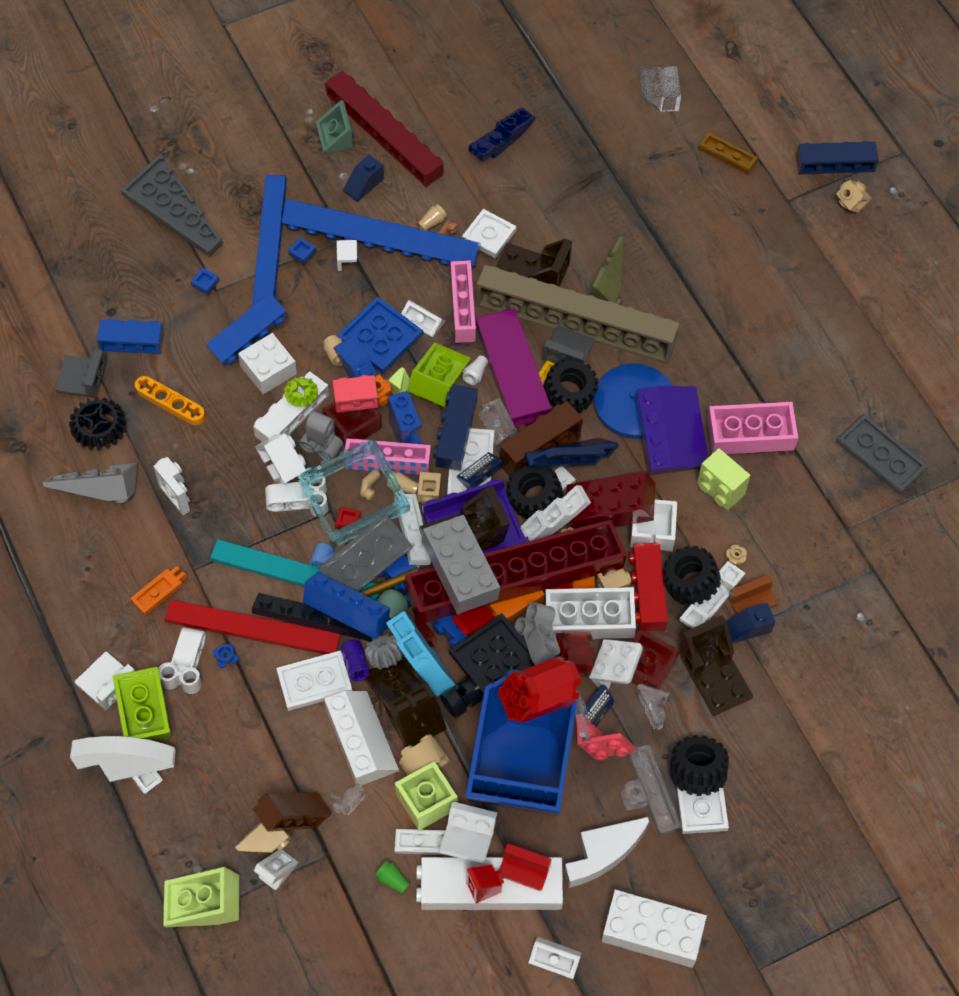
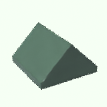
M340 100L316 121L324 153L353 149L352 130L344 101Z

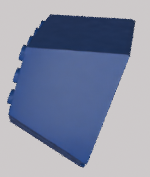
M511 669L505 676L485 687L466 799L469 802L559 816L577 701L569 707L560 708L528 722L511 721L508 719L498 695L499 688L503 686V681L511 673L520 672V670Z

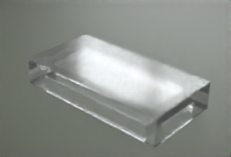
M576 690V692H579L575 712L578 732L583 742L589 741L592 737L585 700L581 691Z

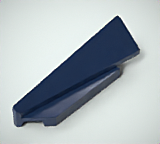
M594 438L525 452L524 455L529 467L596 465L601 458H609L619 445L617 442L603 438Z

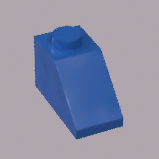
M352 337L333 347L349 378H356L362 375H377L369 357Z

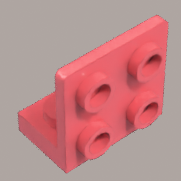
M586 717L577 718V743L594 759L605 760L607 756L614 755L624 757L628 756L629 753L636 752V747L621 733L604 736Z

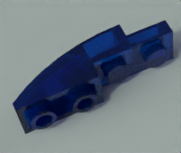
M520 107L498 121L495 129L471 143L468 151L481 161L490 156L494 159L510 147L531 126L536 117L523 107Z

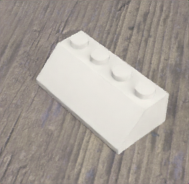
M343 691L324 698L325 709L356 787L399 772L367 691Z

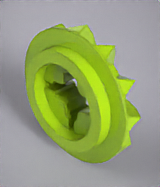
M304 376L302 378L294 377L292 381L287 382L284 394L290 404L304 407L315 401L318 389L312 379H307ZM298 386H300L302 389H305L304 396L300 392H297Z

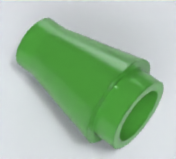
M385 861L375 874L379 882L398 891L400 894L410 884L396 866L388 861Z

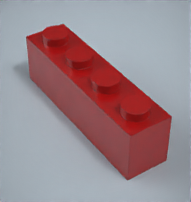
M660 543L634 544L633 552H629V564L634 567V571H631V584H635L636 589L634 591V602L637 604L635 622L639 624V632L666 631L668 621Z

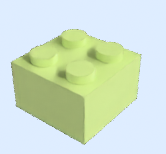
M718 448L701 464L697 484L703 492L711 495L719 506L729 510L745 495L750 474Z
M435 761L395 782L396 796L418 830L448 815L452 801L458 803L456 793Z

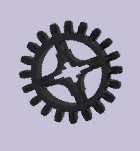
M95 397L94 401H91L87 398L86 404L80 402V408H74V414H70L71 421L69 422L71 435L74 437L75 442L80 443L83 448L88 446L91 451L94 447H97V450L100 451L102 446L108 449L110 443L116 445V439L122 440L121 433H125L126 430L125 413L121 410L120 405L115 404L112 399L107 401L105 397L102 400ZM105 414L111 416L114 419V421L109 420V418L105 417ZM82 426H83V427H86V428H87L88 430H90L91 432H90V433L85 432V431L82 429Z

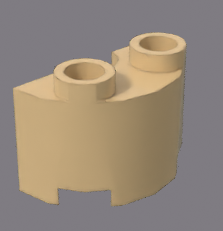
M431 734L424 736L420 743L414 747L410 745L401 751L402 758L399 761L407 776L434 761L439 769L451 763L438 740L433 738Z

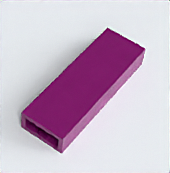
M515 308L504 309L497 313L484 314L477 317L476 330L511 429L518 428L520 425L533 424L539 416H545L551 412V406Z

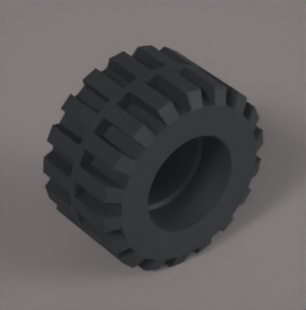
M564 358L562 362L557 361L554 366L552 365L543 386L550 406L553 405L555 407L568 401L578 414L582 413L583 409L586 410L589 407L598 389V378H595L596 372L590 370L591 366L589 364H583V360L578 362L576 358H571L570 361ZM561 382H573L579 387L580 391H568L562 386Z
M523 464V468L515 469V474L510 475V481L506 485L508 488L506 493L518 515L521 514L522 518H530L537 510L543 511L556 498L564 497L562 485L551 467H529L527 464ZM535 486L545 487L538 496L525 497L531 488Z
M685 546L683 550L679 548L675 554L671 553L668 556L670 560L664 562L665 567L662 569L663 579L670 595L673 596L675 601H680L683 605L687 603L695 605V602H698L700 605L703 604L704 600L707 599L709 601L712 599L711 595H715L718 592L717 588H720L721 575L715 559L710 552L707 553L706 549L701 548L699 550L698 546H693V548ZM691 572H701L694 579L683 580Z
M693 735L692 738L685 737L683 741H678L677 745L673 747L671 755L670 777L673 779V784L679 786V790L682 792L687 791L689 795L693 793L697 794L696 796H702V794L708 796L711 795V792L717 793L719 788H723L727 781L728 751L726 748H723L721 742L717 743L716 739H709L703 735L702 737Z

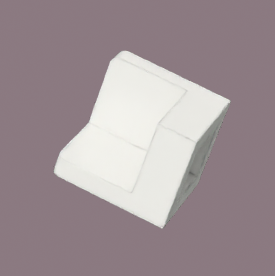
M357 240L337 241L338 271H342V263L357 262Z

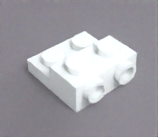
M168 457L162 458L153 466L158 485L180 513L185 515L190 511L188 505L190 500L186 495L187 489L183 484L185 481L180 474L182 470L177 462L172 463Z

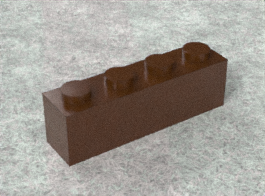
M306 791L303 793H267L259 798V803L253 808V811L267 832L317 828L332 814L318 792Z

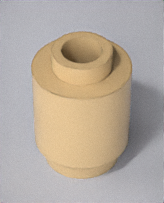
M331 335L323 341V349L332 365L343 366L333 348L343 341L336 335Z

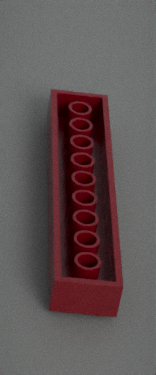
M612 520L602 521L484 553L500 586L498 600L477 608L596 576L599 573L603 574L611 570L624 568L627 554ZM434 567L405 575L404 588L418 625L457 614Z

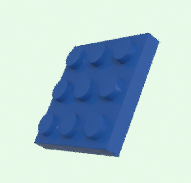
M377 296L337 337L341 338L342 341L352 337L367 354L373 367L383 374L423 335V330Z

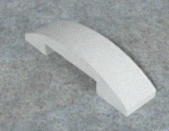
M727 561L719 571L721 585L720 588H717L718 592L715 595L712 594V599L709 601L707 599L704 600L703 604L699 605L698 602H695V605L691 604L679 620L690 628L710 621L728 599L730 590L738 586L745 576V572Z

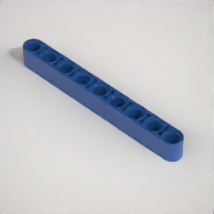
M266 175L252 307L269 293L274 298L276 297L283 227L282 218L287 187L286 175Z

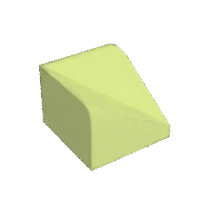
M403 367L388 380L392 386L391 393L395 395L408 389L410 378Z

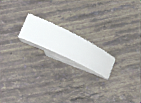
M89 737L73 740L70 758L77 769L100 765L108 780L112 782L173 768L176 749L170 745L134 737Z
M648 817L581 832L579 840L585 859L565 864L564 872L568 887H575L596 879L625 859L647 830Z

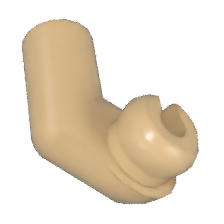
M372 470L362 479L360 489L362 498L372 500L375 496V491L371 489V486L380 478V473L377 470Z

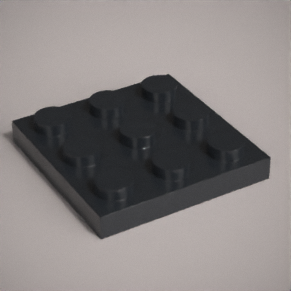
M503 613L449 649L451 657L483 696L487 685L493 684L505 676L511 669L523 671L535 666L531 660L526 641Z

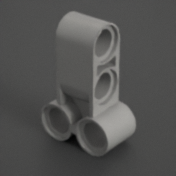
M314 410L308 417L306 432L299 441V446L309 453L316 452L322 459L328 462H333L344 443L339 437L335 436L334 419Z
M531 602L527 607L526 617H519L515 622L514 628L525 638L531 660L537 665L556 658L560 653V648L552 627L555 619V609L551 606Z

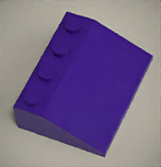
M696 386L638 388L634 396L648 475L700 469L701 464L708 458V451Z

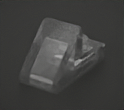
M643 684L637 685L635 694L655 732L663 729L666 714L660 706L670 701L671 694Z

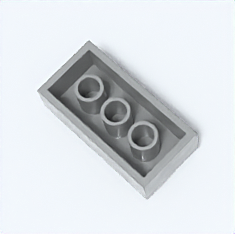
M464 515L423 529L422 544L457 615L498 600L500 586Z

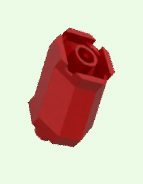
M562 657L552 658L523 671L511 673L503 681V686L499 688L498 695L509 720H516L520 723L528 722L560 708L571 706L579 698V692H576L577 685L581 684V677L574 662L565 661V658Z

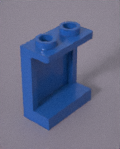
M405 391L388 396L389 422L397 442L421 444L416 429L421 428V421L409 392Z

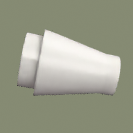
M478 356L475 361L463 370L462 377L466 383L476 385L481 382L488 364L487 358Z

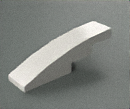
M576 485L563 498H556L543 511L537 510L520 527L524 536H528L529 541L550 536L575 518L591 502L583 487Z

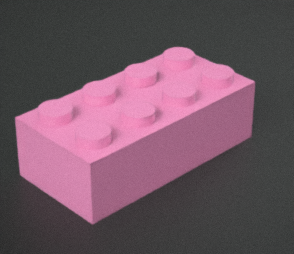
M792 402L709 406L707 425L711 454L718 448L725 454L795 450L798 433Z

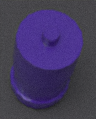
M358 640L347 641L341 646L344 663L347 666L348 676L352 681H363L369 676V666L365 660L366 656L362 643Z

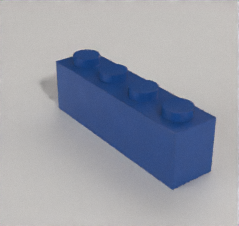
M269 293L206 345L224 367L227 364L230 366L238 360L239 352L253 345L257 340L268 336L270 330L275 326H281L286 321L288 315L274 296Z
M317 572L305 582L303 603L374 639L388 629L386 623L389 621V607L320 572Z

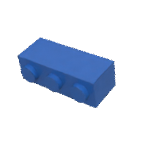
M100 320L97 342L99 349L105 352L161 354L164 331L162 323L156 321Z

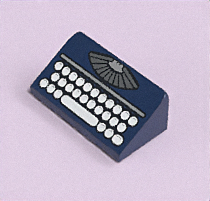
M488 452L457 475V478L467 489L472 486H479L503 467V461Z
M604 684L600 686L577 717H586L595 727H597L614 704V699Z

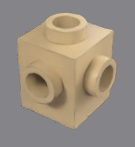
M846 181L836 193L840 198L839 203L844 208L858 213L872 199L865 191L867 188L860 181Z

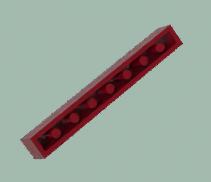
M342 70L325 82L326 95L336 104L340 100L344 101L347 114L425 187H428L443 176L444 163L442 159L435 156L427 145H423L414 133H410L402 122L397 121L389 110H385L376 98H372L367 93L364 87H360L352 76H348Z

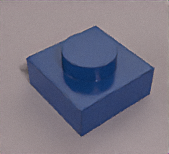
M301 237L288 249V255L302 264H305L316 252V246Z
M201 268L191 280V286L208 295L219 282V276Z

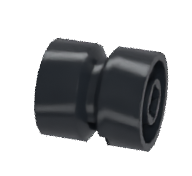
M467 677L456 683L455 689L449 688L440 694L443 705L455 719L467 712V707L473 708L482 701L478 689Z

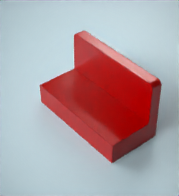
M507 843L499 871L502 877L507 880L542 891L552 859Z

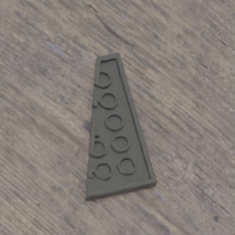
M161 153L121 189V194L206 255L210 256L222 245V239L211 223L206 220L201 209L197 207L194 199L182 182L177 179L172 168L165 162Z

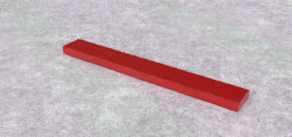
M170 600L164 619L167 623L320 654L337 652L341 638L340 634L175 600Z

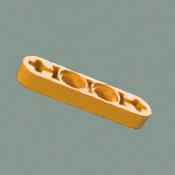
M142 376L135 381L136 392L142 398L191 425L196 426L204 422L205 412L199 404L150 377ZM148 384L149 389L146 387L141 389V385L146 386ZM164 392L167 394V397L159 400L156 398V395ZM176 402L184 403L181 409L173 408ZM191 413H193V414L199 413V417H198V416L192 417V414H191Z

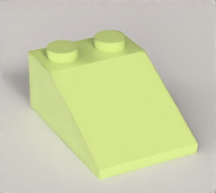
M222 867L165 881L164 927L220 925L239 920V875L233 871Z

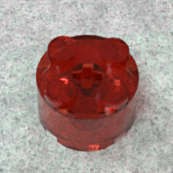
M571 631L556 633L555 636L560 648V653L557 657L565 658V661L574 662L579 675L588 677L589 674L587 672L592 671L594 661V648L589 646V641H593L591 633Z

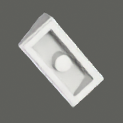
M408 300L401 313L431 337L435 336L446 321Z
M537 937L528 963L573 979L582 953Z

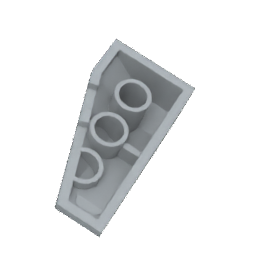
M137 462L110 465L109 469L103 471L93 468L83 472L82 475H79L78 472L54 475L43 482V487L100 500L123 503L128 501L135 493L138 466Z

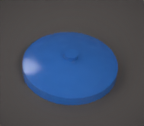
M643 364L620 365L608 371L597 384L598 389L594 396V410L600 422L612 433L629 439H642L634 396L637 389L673 385L664 374L650 366Z

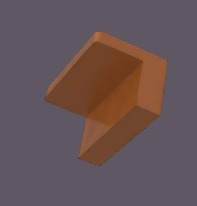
M770 574L730 590L728 600L736 614L741 613L747 608L768 603L770 608L778 604V600L771 589L773 579Z

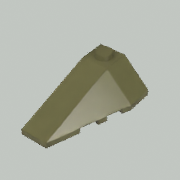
M621 236L614 245L610 257H607L605 266L600 269L592 286L591 294L598 299L612 301L618 305H621L623 300L620 298L624 237Z

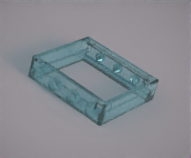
M375 439L365 443L363 441L357 448L352 450L346 449L338 457L332 460L331 458L325 459L319 466L313 469L307 468L305 472L298 475L299 484L333 548L357 537L385 513L392 520L410 511V504ZM373 454L397 501L333 532L309 484Z

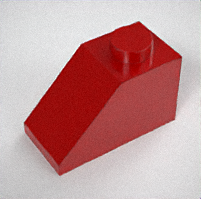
M493 865L470 867L466 870V884L476 904L502 892L504 880L500 871L494 870Z

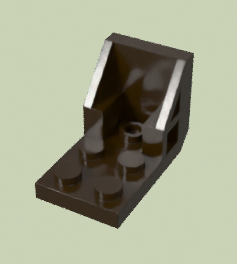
M564 238L548 244L544 247L541 254L507 243L496 267L560 287L570 265L572 241Z
M492 486L484 489L461 507L460 513L422 525L419 528L422 535L424 528L464 515L481 550L484 551L504 542L510 523Z
M723 615L683 632L679 646L682 662L712 716L753 698V694L732 659L734 648L728 624Z
M403 656L402 660L396 661V665H391L389 668L384 667L381 670L372 668L369 670V676L364 681L382 701L386 713L405 748L410 745L414 747L426 735L431 734L434 737L447 729L431 688Z

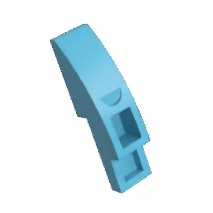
M406 610L386 623L397 639L396 643L407 660L426 681L437 697L456 684L434 649L429 647Z

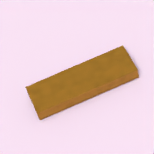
M709 132L698 146L699 150L746 174H749L758 162V157Z

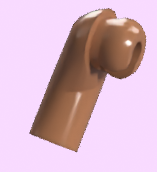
M447 221L438 233L445 235L454 234L458 230V225L453 221Z

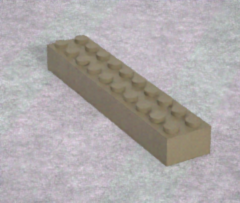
M484 265L477 282V307L493 312L515 308L520 320L553 330L557 326H561L594 338L596 343L669 364L679 328V323L672 319L661 318L652 313H645L632 307L618 305L612 301H604L592 295H584L575 290L564 289L555 284H548L535 278L521 276L515 272H507L495 266Z

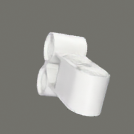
M315 471L307 476V480L303 482L268 485L265 488L266 509L272 512L310 509L312 515L316 517L324 516L329 508L326 497L327 484L324 474ZM316 483H320V484H321V485H319V486H313V485L316 484ZM316 502H322L320 505H314Z
M186 627L182 628L171 663H164L158 669L163 688L172 690L181 685L183 691L187 694H195L200 691L202 683L197 666L205 643V631ZM167 674H173V675H174L173 677H171V678H169V679L164 678ZM190 678L195 679V681L192 683L186 682Z

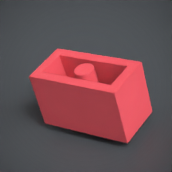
M362 375L356 378L343 377L333 380L336 413L378 408L375 375Z

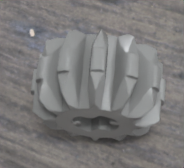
M389 633L384 636L380 635L376 639L372 638V642L366 644L365 656L372 668H378L379 670L384 667L389 668L391 665H396V661L402 660L401 655L403 652L397 645V639L394 635L390 636Z

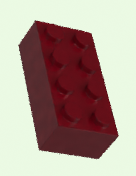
M646 471L567 485L566 494L576 485L583 487L591 502L566 524L568 527L576 529L610 519L614 527L654 521L655 481Z

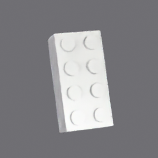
M634 587L546 589V605L555 609V619L552 627L557 640L635 638Z
M615 890L601 942L693 968L707 915Z

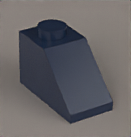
M369 154L355 166L343 188V192L358 202L384 180V165Z
M768 603L747 608L727 621L732 644L772 633L775 619Z

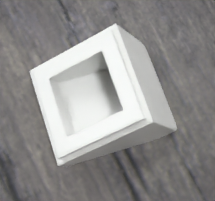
M157 771L131 777L144 794L163 781Z

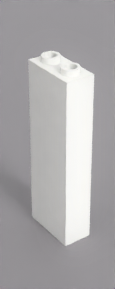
M422 857L421 865H417V879H421V888H417V902H421V910H562V858H550L552 859L551 867L542 891L503 878L504 883L502 884L501 893L476 904L466 884V870L470 867L493 865L494 870L497 871L500 869L503 858L486 857L485 863L482 864L458 857Z

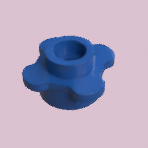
M232 644L221 645L214 649L213 656L218 660V667L224 668L227 664L238 661V656L234 653V646Z

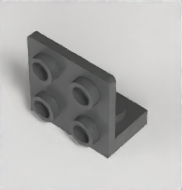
M557 326L551 340H546L542 359L555 363L557 361L562 362L564 358H567L568 361L571 358H576V361L583 360V364H585L594 344V338Z
M94 349L92 357L90 356L89 358L66 355L55 387L56 392L95 398L106 366L103 350Z

